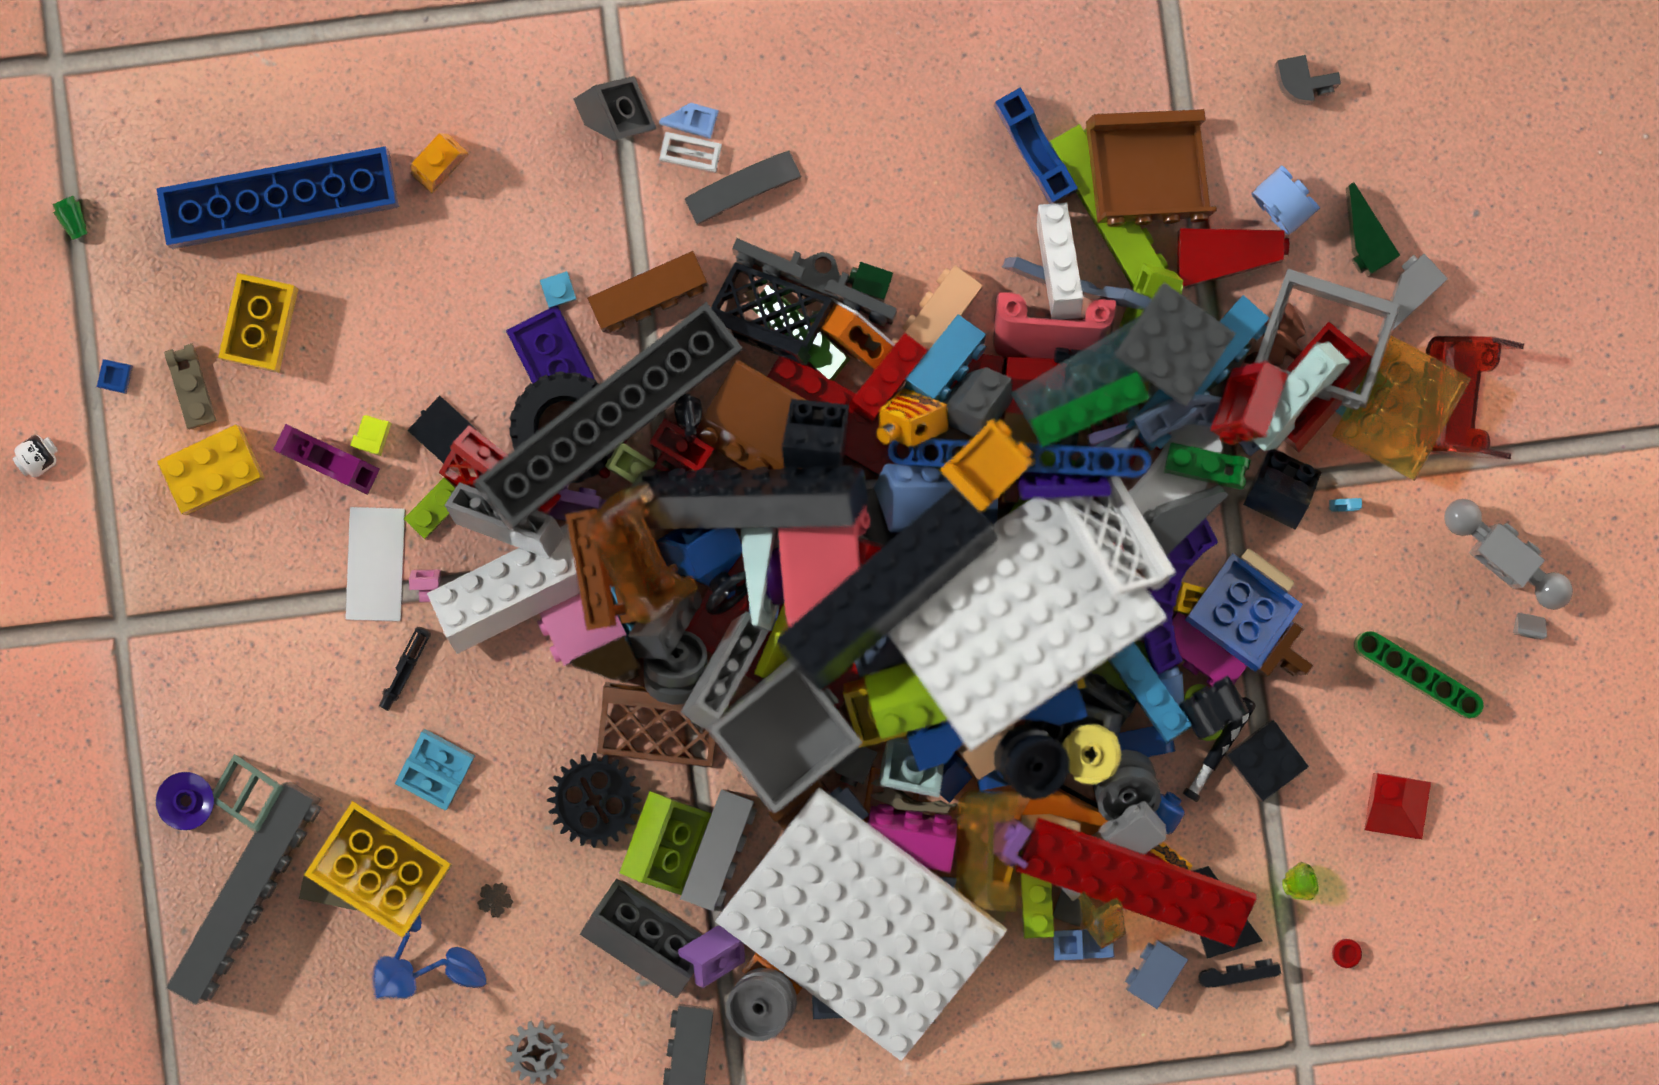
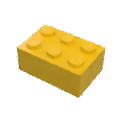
M237 273L218 358L226 362L280 373L298 288L291 284Z
M237 424L157 461L180 513L183 515H189L265 479L241 426Z

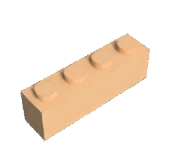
M954 265L951 271L945 268L936 281L940 286L934 294L929 291L919 304L923 309L918 316L915 317L912 314L902 327L906 334L928 351L958 314L960 316L964 314L983 287L982 284L956 265ZM894 338L892 342L896 344L898 339Z

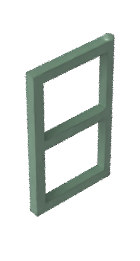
M234 754L213 790L214 804L254 832H259L284 787ZM239 764L250 771L252 775L234 807L231 808L218 798L236 766ZM260 778L274 789L253 823L241 815L240 811Z

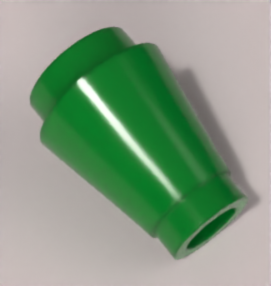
M74 195L52 204L55 210L53 214L67 234L70 235L71 240L88 234L80 202H76Z

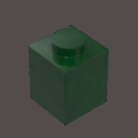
M860 262L858 268L852 267L847 283L852 285V289L884 302L893 272Z

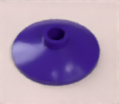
M780 547L772 551L767 569L766 594L774 605H783L785 602Z
M175 773L166 778L158 788L156 794L157 812L160 818L172 828L178 830L195 829L205 823L213 811V791L208 782L195 773ZM185 795L191 797L192 802L189 806L182 804V798Z

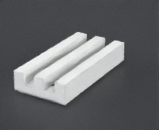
M665 132L659 161L716 173L722 144ZM673 140L715 150L714 154L669 145V141ZM667 151L712 160V163L710 165L668 156Z

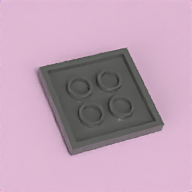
M1163 283L1113 356L1185 407L1236 333L1166 283Z

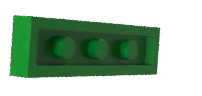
M1134 372L1029 421L1041 447H1044L1147 400L1149 396L1138 372Z

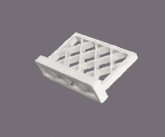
M1119 476L1108 479L1111 485V496H1097L1102 505L1092 500L1093 496L1057 498L1114 596L1151 587L1152 590L1160 589L1176 573ZM1074 500L1084 505L1083 512L1074 508L1071 501ZM1091 509L1101 514V521L1089 516V510ZM1108 518L1112 520L1116 529L1106 525ZM1088 524L1098 529L1097 536L1089 533L1085 525ZM1104 533L1117 539L1115 546L1103 540ZM1122 543L1126 544L1131 554L1121 549ZM1100 548L1113 554L1111 561L1102 556ZM1118 557L1131 564L1129 570L1117 564ZM1136 567L1140 568L1145 578L1135 574ZM1114 573L1127 579L1126 584L1119 585Z

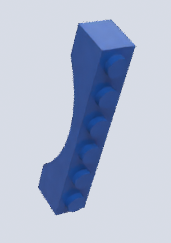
M1075 681L1019 720L1032 719L1062 725L1087 717L1077 682ZM949 720L907 732L908 742L919 771L947 763L954 752L964 743Z

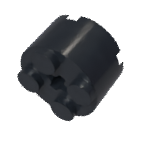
M1228 675L1214 682V685L1209 688L1205 686L1192 694V697L1178 704L1192 724L1191 728L1198 739L1211 736L1225 728L1224 726L1230 722H1235L1249 712Z

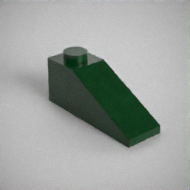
M1353 182L1346 188L1351 248L1354 255L1352 262L1360 273L1365 272L1368 277L1397 259L1400 254Z

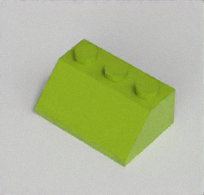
M908 662L864 675L872 713L881 739L948 720Z
M649 791L619 873L641 883L682 895L712 813Z

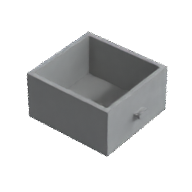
M789 660L725 709L719 721L705 728L765 806L774 813L862 744L858 736L833 706L839 701L830 689L827 688L824 692H819Z

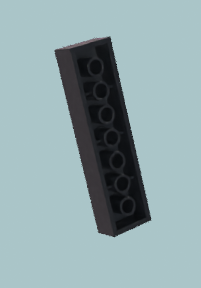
M850 465L838 468L814 466L809 469H797L793 466L782 469L758 467L753 470H741L737 467L726 470L702 468L698 471H686L685 469L677 468L671 471L644 470L638 475L623 499L629 529L854 526L868 501L864 469L853 468Z
M953 487L775 640L782 654L821 692L994 544L998 539L992 523Z

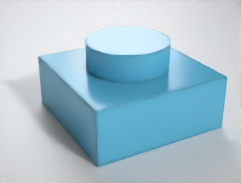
M567 271L540 280L549 308L577 300Z

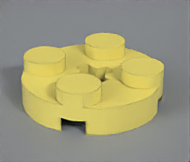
M1089 724L1078 727L1065 739L1062 746L1066 749L1069 756V771L1075 776L1073 777L1074 779L1084 784H1096L1115 775L1120 764L1121 751L1114 732L1108 731L1100 725ZM1090 746L1097 752L1094 762H1090V757L1085 756V751L1090 750Z

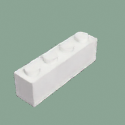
M1067 202L1038 205L1036 226L1051 318L1054 320L1081 318L1083 295Z

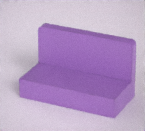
M720 925L678 950L680 957L694 964L695 984L702 988L745 962L744 943Z

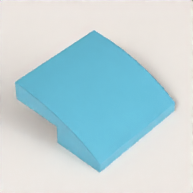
M424 729L410 756L407 758L395 784L446 811L468 772L475 755Z

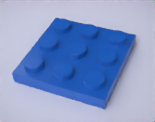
M1232 553L1188 614L1185 621L1256 672L1303 604Z

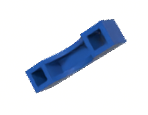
M1021 87L995 101L994 108L1048 203H1058L1076 193L1078 187L1066 166L1048 142L1036 114Z

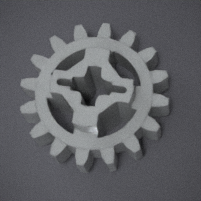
M544 1020L539 1022L538 1027H535L534 1023L529 1021L527 1030L521 1025L517 1028L519 1036L510 1035L509 1038L514 1044L506 1046L505 1050L512 1052V1055L506 1058V1062H514L515 1065L511 1069L512 1073L518 1070L522 1072L519 1078L521 1081L526 1076H529L531 1084H534L537 1078H540L541 1082L545 1084L547 1082V1075L554 1079L557 1078L556 1068L564 1070L565 1065L561 1063V1059L569 1058V1054L563 1053V1049L568 1047L569 1044L568 1042H560L564 1033L555 1034L553 1032L555 1029L554 1024L547 1029L544 1028ZM539 1033L547 1035L553 1042H545L540 1038ZM528 1036L529 1044L526 1049L518 1051L521 1040ZM534 1045H537L539 1049H550L541 1055V1060H537L536 1055L525 1056L534 1049ZM557 1053L554 1064L547 1069V1058L549 1055ZM527 1061L534 1065L535 1071L527 1069L521 1062Z

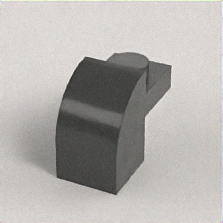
M1306 55L1277 60L1274 65L1278 85L1282 93L1289 100L1297 104L1311 105L1315 101L1313 92H1317L1318 96L1332 94L1335 92L1334 88H1338L1341 84L1339 72L1310 77Z

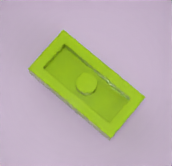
M443 478L413 508L404 520L426 539L450 515L444 505L455 490V487L446 478Z

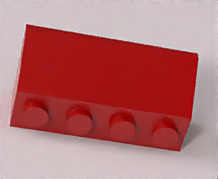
M1328 322L1288 366L1286 371L1293 373L1316 344L1329 342L1350 362L1330 385L1353 392L1366 378L1373 357ZM1315 396L1300 412L1294 423L1295 428L1284 441L1297 452H1300L1342 405V400L1331 397L1328 401Z

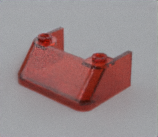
M1492 336L1433 337L1427 345L1416 430L1417 446L1423 451L1474 458L1511 459V453L1490 449L1489 434L1483 429L1475 428L1481 372H1491L1498 366L1501 349H1524V343Z

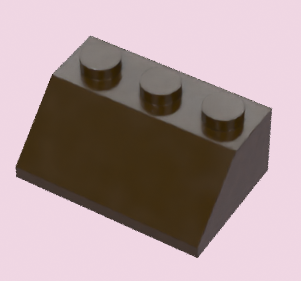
M625 635L571 660L573 666L612 680H620L622 683L638 677V670L643 668L636 657L628 636Z

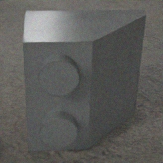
M988 368L967 373L960 382L957 381L950 395L943 402L947 404L948 426L975 437L990 420L994 419L998 422L1013 401L1012 380Z

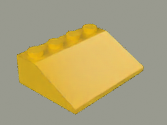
M352 801L304 876L401 938H404L452 865Z

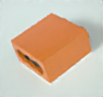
M833 299L834 304L820 330L850 356L876 369L895 344L857 311Z

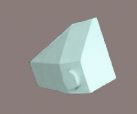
M778 527L740 528L752 625L766 631H771L779 605L772 604L771 599L767 597V569L772 551L780 547Z

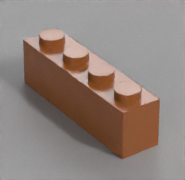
M691 251L594 294L587 299L602 332L608 330L609 334L625 328L624 323L635 318V321L639 322L652 316L650 311L660 306L662 310H666L677 305L678 298L688 295L690 299L704 293L703 287L708 286V283L694 251Z

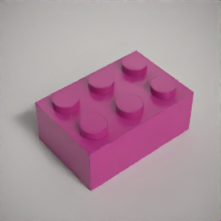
M887 804L871 806L868 825L924 867L947 872L951 871L956 842L957 819H952L950 815L942 813L932 816L923 814L922 811L896 810L893 806Z

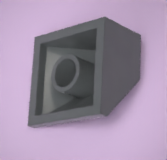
M635 76L595 85L573 99L584 125L613 141L657 129Z

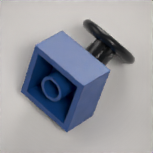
M735 528L674 529L656 540L668 571L708 585L713 591L706 603V610L709 614L718 615L728 611L748 593L745 571L733 576L728 574L743 552ZM745 580L743 585L736 586L738 582Z

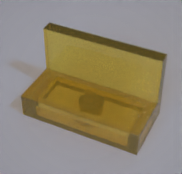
M1084 892L1079 895L1083 925L1101 949L1126 935L1123 906L1117 898L1096 909Z

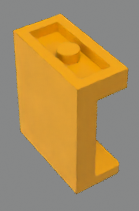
M994 419L990 420L951 461H948L940 469L980 512L985 511L1035 462L1030 457L1033 452L1022 441L1017 444L1010 436L1013 433L1012 430L1002 420L998 422Z

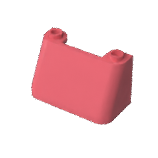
M999 292L996 298L994 349L1000 356L1006 358L1054 359V352L1057 347L1068 348L1069 351L1071 349L1096 352L1097 355L1098 353L1108 354L1115 318L1116 300H1095L1087 307L1085 318L1082 321L1027 318V304L1023 297L1015 293Z
M867 505L864 506L854 526L778 527L785 612L789 627L861 567L858 536L865 534L870 526Z

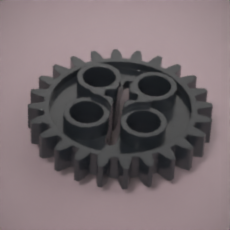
M593 753L591 761H588L583 754L581 755L580 764L574 759H570L572 767L570 770L564 766L560 767L564 774L563 777L553 776L554 780L559 784L558 786L548 788L555 793V797L547 799V802L555 803V808L548 812L549 814L558 815V818L553 822L554 825L560 823L564 825L560 834H564L567 831L571 832L569 841L572 842L578 836L581 837V846L585 845L587 839L591 840L593 848L597 846L598 839L602 840L604 846H608V837L611 836L617 842L619 841L618 831L626 835L629 833L625 826L626 823L636 824L634 819L631 818V814H640L641 812L634 808V803L642 802L641 798L634 797V793L641 788L631 786L636 776L626 777L625 774L629 769L628 766L621 770L618 769L619 759L609 764V755L605 754L602 761H598L597 753ZM596 772H603L608 778L607 785L602 789L596 788L592 783V777ZM582 777L587 780L594 795L600 794L602 796L599 805L607 815L608 823H604L595 805H588L587 801L590 800V795L580 781ZM573 786L580 788L583 793V797L578 803H572L567 798V791ZM611 797H617L622 802V810L618 814H612L607 810V801ZM585 812H592L596 815L597 823L593 828L583 826L581 817Z

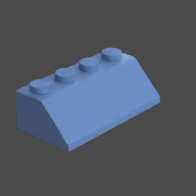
M900 464L885 465L874 485V489L890 532H902L953 487L958 490L940 471L942 467ZM998 498L985 511L980 512L992 525L997 523Z

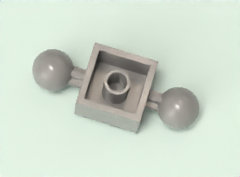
M1469 499L1455 500L1447 507L1444 515L1447 528L1456 535L1467 536L1471 534L1477 539L1478 542L1469 553L1511 588H1523L1527 582H1530L1535 587V595L1538 602L1543 607L1551 610L1561 609L1570 602L1573 588L1569 579L1560 573L1552 572L1546 574L1539 568L1545 561L1540 556L1542 551L1529 541L1527 544L1523 543L1517 538L1519 533L1507 523L1504 525L1498 523L1488 527L1482 522V513L1479 506Z

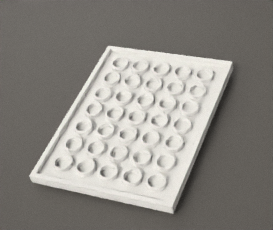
M1033 498L995 523L993 528L998 540L888 634L970 752L1167 619L1146 588L1118 596L1112 594L1057 498ZM1072 500L1071 503L1074 508L1083 512L1084 505ZM1089 511L1088 515L1094 518V516ZM1086 524L1085 527L1088 532L1097 536L1099 530ZM1104 533L1103 540L1114 545L1107 534ZM1100 548L1102 556L1111 561L1113 554ZM1118 557L1117 564L1129 570L1130 566L1128 563ZM1114 573L1119 585L1126 584L1127 579Z
M821 788L817 789L715 920L717 924L741 940V942L900 1061L912 1049L1007 930L1006 927Z

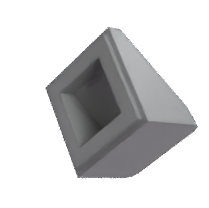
M1517 613L1513 633H1515L1514 635L1542 640L1547 637L1546 620L1539 616Z

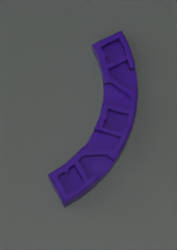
M1207 518L1198 524L1166 556L1176 573L1162 588L1152 590L1151 587L1147 588L1149 594L1167 617L1166 621L1144 635L1148 659L1157 675L1183 661L1176 644L1174 625H1172L1173 606L1176 603L1182 584L1181 581L1189 567H1192L1208 549L1219 543Z

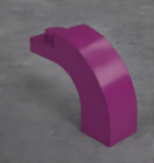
M285 424L273 449L367 495L380 470L378 467Z

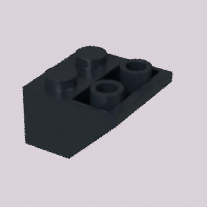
M791 399L782 443L783 467L793 466L799 469H809L814 466H823L825 468L843 466L847 442L849 405Z
M1276 449L1268 450L1249 488L1243 505L1296 530L1310 505L1322 471L1294 459L1284 452Z

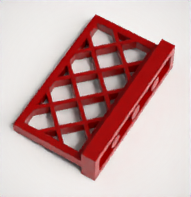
M469 425L451 445V451L439 474L456 487L460 482L476 488L473 485L475 480L508 454ZM450 467L458 468L461 476L451 470ZM468 469H474L477 477H471ZM555 495L536 511L549 515L552 508L560 500L561 495Z

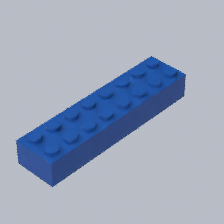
M386 146L156 188L166 245L171 249L399 208L390 153Z

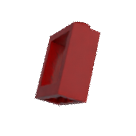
M1267 361L1233 368L1210 431L1220 436L1219 439L1222 442L1230 445L1266 437L1288 374Z

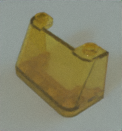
M968 791L960 797L958 802L956 891L980 909L1016 912V892L1010 884L1002 882L1000 879H993L994 824L995 822H1008L1015 818L1019 808L1018 792Z

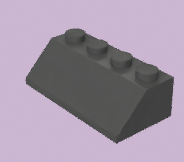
M616 878L579 935L675 998H678L694 973V964L680 957L678 950L702 934Z

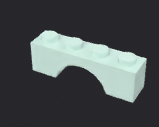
M1329 342L1316 344L1287 378L1266 437L1253 439V441L1264 451L1278 448L1295 428V420L1303 408L1320 391L1332 384L1350 362Z

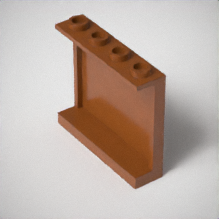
M1204 109L1093 114L1086 121L1097 223H1107L1109 227L1122 226L1125 222L1135 221V225H1148L1153 223V220H1163L1164 224H1174L1180 222V219H1190L1191 222L1198 223L1207 221L1208 217L1217 211L1216 206L1210 207L1200 127L1206 121Z

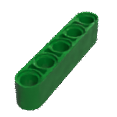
M1367 631L1355 638L1354 648L1361 657L1458 716L1474 718L1482 712L1484 707L1483 700L1477 693L1380 634ZM1366 636L1372 637L1376 642V647L1371 653L1365 652L1362 648V640ZM1392 651L1397 652L1401 658V662L1396 668L1390 667L1386 659L1387 655ZM1417 666L1425 671V679L1421 683H1417L1412 679V670ZM1440 682H1446L1450 686V694L1446 698H1441L1437 694L1436 688ZM1466 697H1471L1475 702V709L1469 714L1462 709V701Z

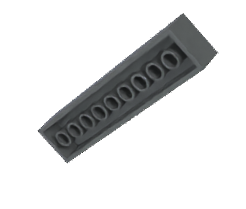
M704 303L477 478L473 485L510 531L668 409L678 399L735 357L742 350L741 345L708 303Z

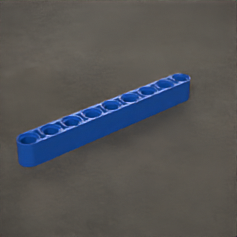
M931 438L916 446H909L910 455L906 459L901 458L897 454V446L900 442L894 440L889 445L888 453L890 459L896 464L943 467L955 457L954 452L957 446L965 447L971 440ZM1024 443L1033 452L1030 457L1035 461L1026 471L1137 477L1148 472L1152 464L1149 453L1137 448L1048 444L1041 447L1039 443ZM929 444H933L939 449V457L936 460H931L926 455V447ZM1045 450H1050L1056 455V462L1053 466H1047L1043 463L1042 454ZM1078 451L1084 454L1086 462L1083 467L1078 468L1072 464L1071 456L1074 452ZM1104 453H1109L1114 457L1115 465L1112 469H1105L1101 465L1100 458ZM1137 454L1143 457L1145 465L1142 470L1137 471L1131 468L1129 461L1132 455Z

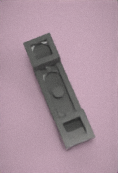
M788 150L720 179L684 199L696 225L755 196L800 178L801 174Z

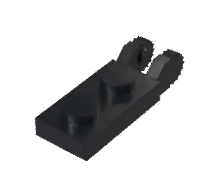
M1272 958L1254 961L1255 966L1244 968L1243 963L1228 965L1225 972L1209 968L1199 973L1198 980L1202 986L1210 988V986L1218 987L1275 977L1281 974L1280 964L1278 962L1272 963Z

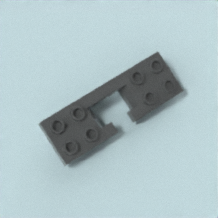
M739 238L734 243L732 250L738 263L750 268L754 264L763 268V273L780 278V276L833 298L858 313L862 311L868 314L869 320L878 325L885 326L886 322L891 325L893 324L897 315V308L847 287L849 274L844 272L842 275L839 274L836 261L829 253L821 252L802 259L801 253L795 251L791 261H788ZM822 257L829 259L832 264L830 271L824 274L819 273L815 269V262Z

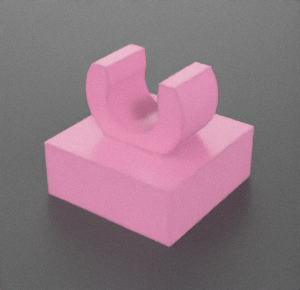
M441 570L411 571L409 590H419V602H431L427 593L439 588Z

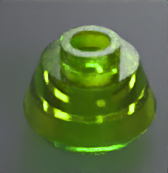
M1299 862L1286 872L1285 878L1282 880L1286 895H1290L1293 899L1311 901L1318 894L1319 886L1316 874L1307 863Z

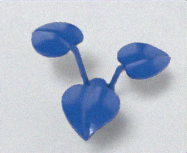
M420 915L402 939L394 958L391 956L379 958L375 964L373 974L375 999H408L412 997L416 991L415 979L442 965L446 966L445 972L447 977L458 985L469 988H481L487 984L485 973L478 959L470 951L461 947L450 948L446 953L447 959H441L413 973V966L409 961L405 959L400 960L409 940L410 932H418L421 929L422 921Z

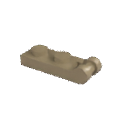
M193 343L184 345V349L178 351L173 349L165 351V358L171 372L187 429L215 422V414ZM188 360L190 368L180 370L178 362Z

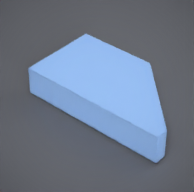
M689 103L676 112L661 118L659 125L711 139L719 111Z

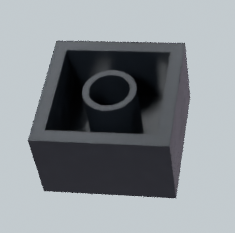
M1274 720L1268 721L1225 754L1227 760L1260 802H1264L1309 767Z

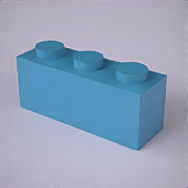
M958 314L905 380V388L943 403L952 391L950 389L951 385L956 380L960 382L969 370L967 366L972 359L977 361L986 349L984 345L986 334Z

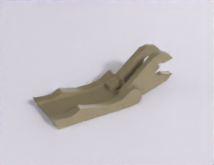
M879 779L874 780L871 783L876 786H881ZM882 786L884 792L871 794L874 799L900 810L949 813L954 811L958 804L945 803L942 800L920 802L913 800L900 789Z

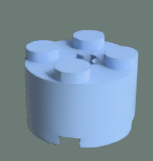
M1281 165L1255 188L1251 195L1263 211L1266 210L1272 217L1271 220L1281 230H1285L1287 235H1290L1316 213L1320 207L1310 196L1306 197L1309 190L1300 180L1293 182L1291 180L1293 178L1292 175Z

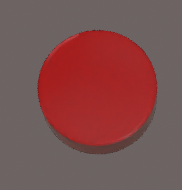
M1341 939L1332 948V958L1340 967L1352 968L1360 962L1362 950L1354 940Z

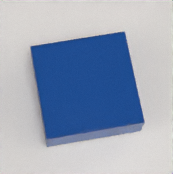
M103 359L97 388L126 394L133 366Z

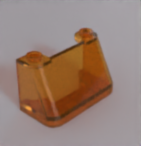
M648 484L616 492L605 501L588 522L589 535L596 545L629 617L639 623L654 621L698 589L692 576L683 578L676 573L678 570L676 565H665L643 519L651 513L649 507L646 508V503L654 498Z

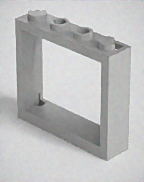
M1287 269L1255 363L1268 361L1292 289L1384 317L1386 321L1361 393L1357 394L1329 385L1316 395V397L1328 401L1331 397L1342 400L1341 404L1351 409L1358 410L1359 406L1366 408L1399 313L1400 304ZM1282 370L1288 374L1287 378L1292 374V372Z

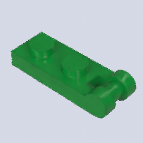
M1171 442L1164 473L1234 489H1244L1246 484L1244 475L1245 471L1249 470L1251 460L1243 456H1231ZM1225 467L1234 468L1233 475L1224 474Z

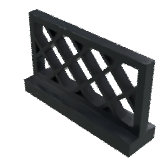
M735 262L711 309L735 339L807 366L811 358L808 352L826 320L834 300ZM739 273L748 275L751 283L736 289L734 282ZM767 283L772 284L775 292L760 298L757 287ZM753 289L756 300L741 305L738 295ZM791 292L796 293L799 301L784 307L781 297ZM735 298L737 308L728 312L720 310L724 301ZM777 299L780 309L766 315L763 304ZM816 301L823 303L818 313L811 316L808 315L807 305ZM759 307L762 317L753 321L746 320L744 312ZM802 308L805 318L790 324L787 314ZM783 316L786 326L776 331L771 330L768 322ZM807 325L809 332L804 342L795 339L792 331Z

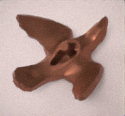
M1288 303L1284 312L1286 318L1279 326L1267 361L1274 366L1282 365L1286 355L1295 360L1303 351L1298 345L1297 340L1303 337L1306 331L1300 316L1291 303ZM1254 351L1247 355L1244 362L1254 364L1259 351Z

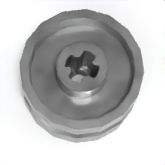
M757 968L747 972L730 992L726 1001V1016L731 1027L740 1036L751 1041H766L776 1037L792 1018L797 1006V994L792 982L783 973L772 968Z

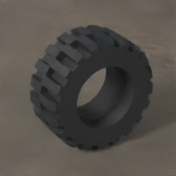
M564 371L555 372V374L549 376L544 375L539 377V380L535 383H530L525 388L523 394L518 396L515 401L514 410L511 411L510 415L511 424L509 432L514 450L538 432L540 417L549 406L560 401L576 403L599 384L592 378L582 376L580 373H564ZM614 450L572 483L583 482L585 479L593 478L599 474L613 455Z

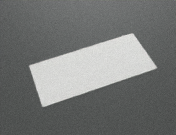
M350 507L346 620L401 621L405 509Z

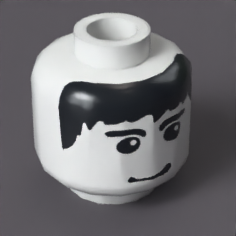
M34 434L15 448L16 456L13 457V461L24 476L30 475L37 478L56 464L54 453L58 450L49 437L43 440L39 435Z

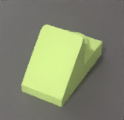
M622 443L614 450L605 467L633 484L638 475L644 470L652 469L655 462Z

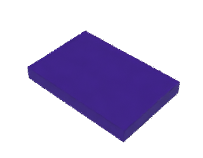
M558 305L506 330L532 384L538 381L539 377L553 375L555 372L562 371L564 373H580L582 376L595 380Z
M1025 471L1014 481L1023 499L1111 496V485L1105 475Z

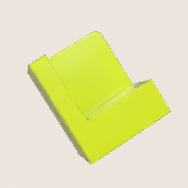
M364 415L357 436L353 435L350 446L381 456L392 423Z

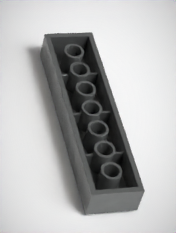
M284 782L282 784L284 788L259 832H255L166 986L167 989L195 1005L207 1002L209 999L212 1000L220 986L216 983L219 976L226 975L234 962L231 955L234 950L241 949L249 936L245 932L252 923L255 924L263 912V908L260 907L262 901L270 898L278 885L274 880L278 873L281 874V872L284 873L293 859L289 856L293 848L300 847L307 835V832L303 831L307 823L315 821L322 808L318 806L320 798L292 782Z

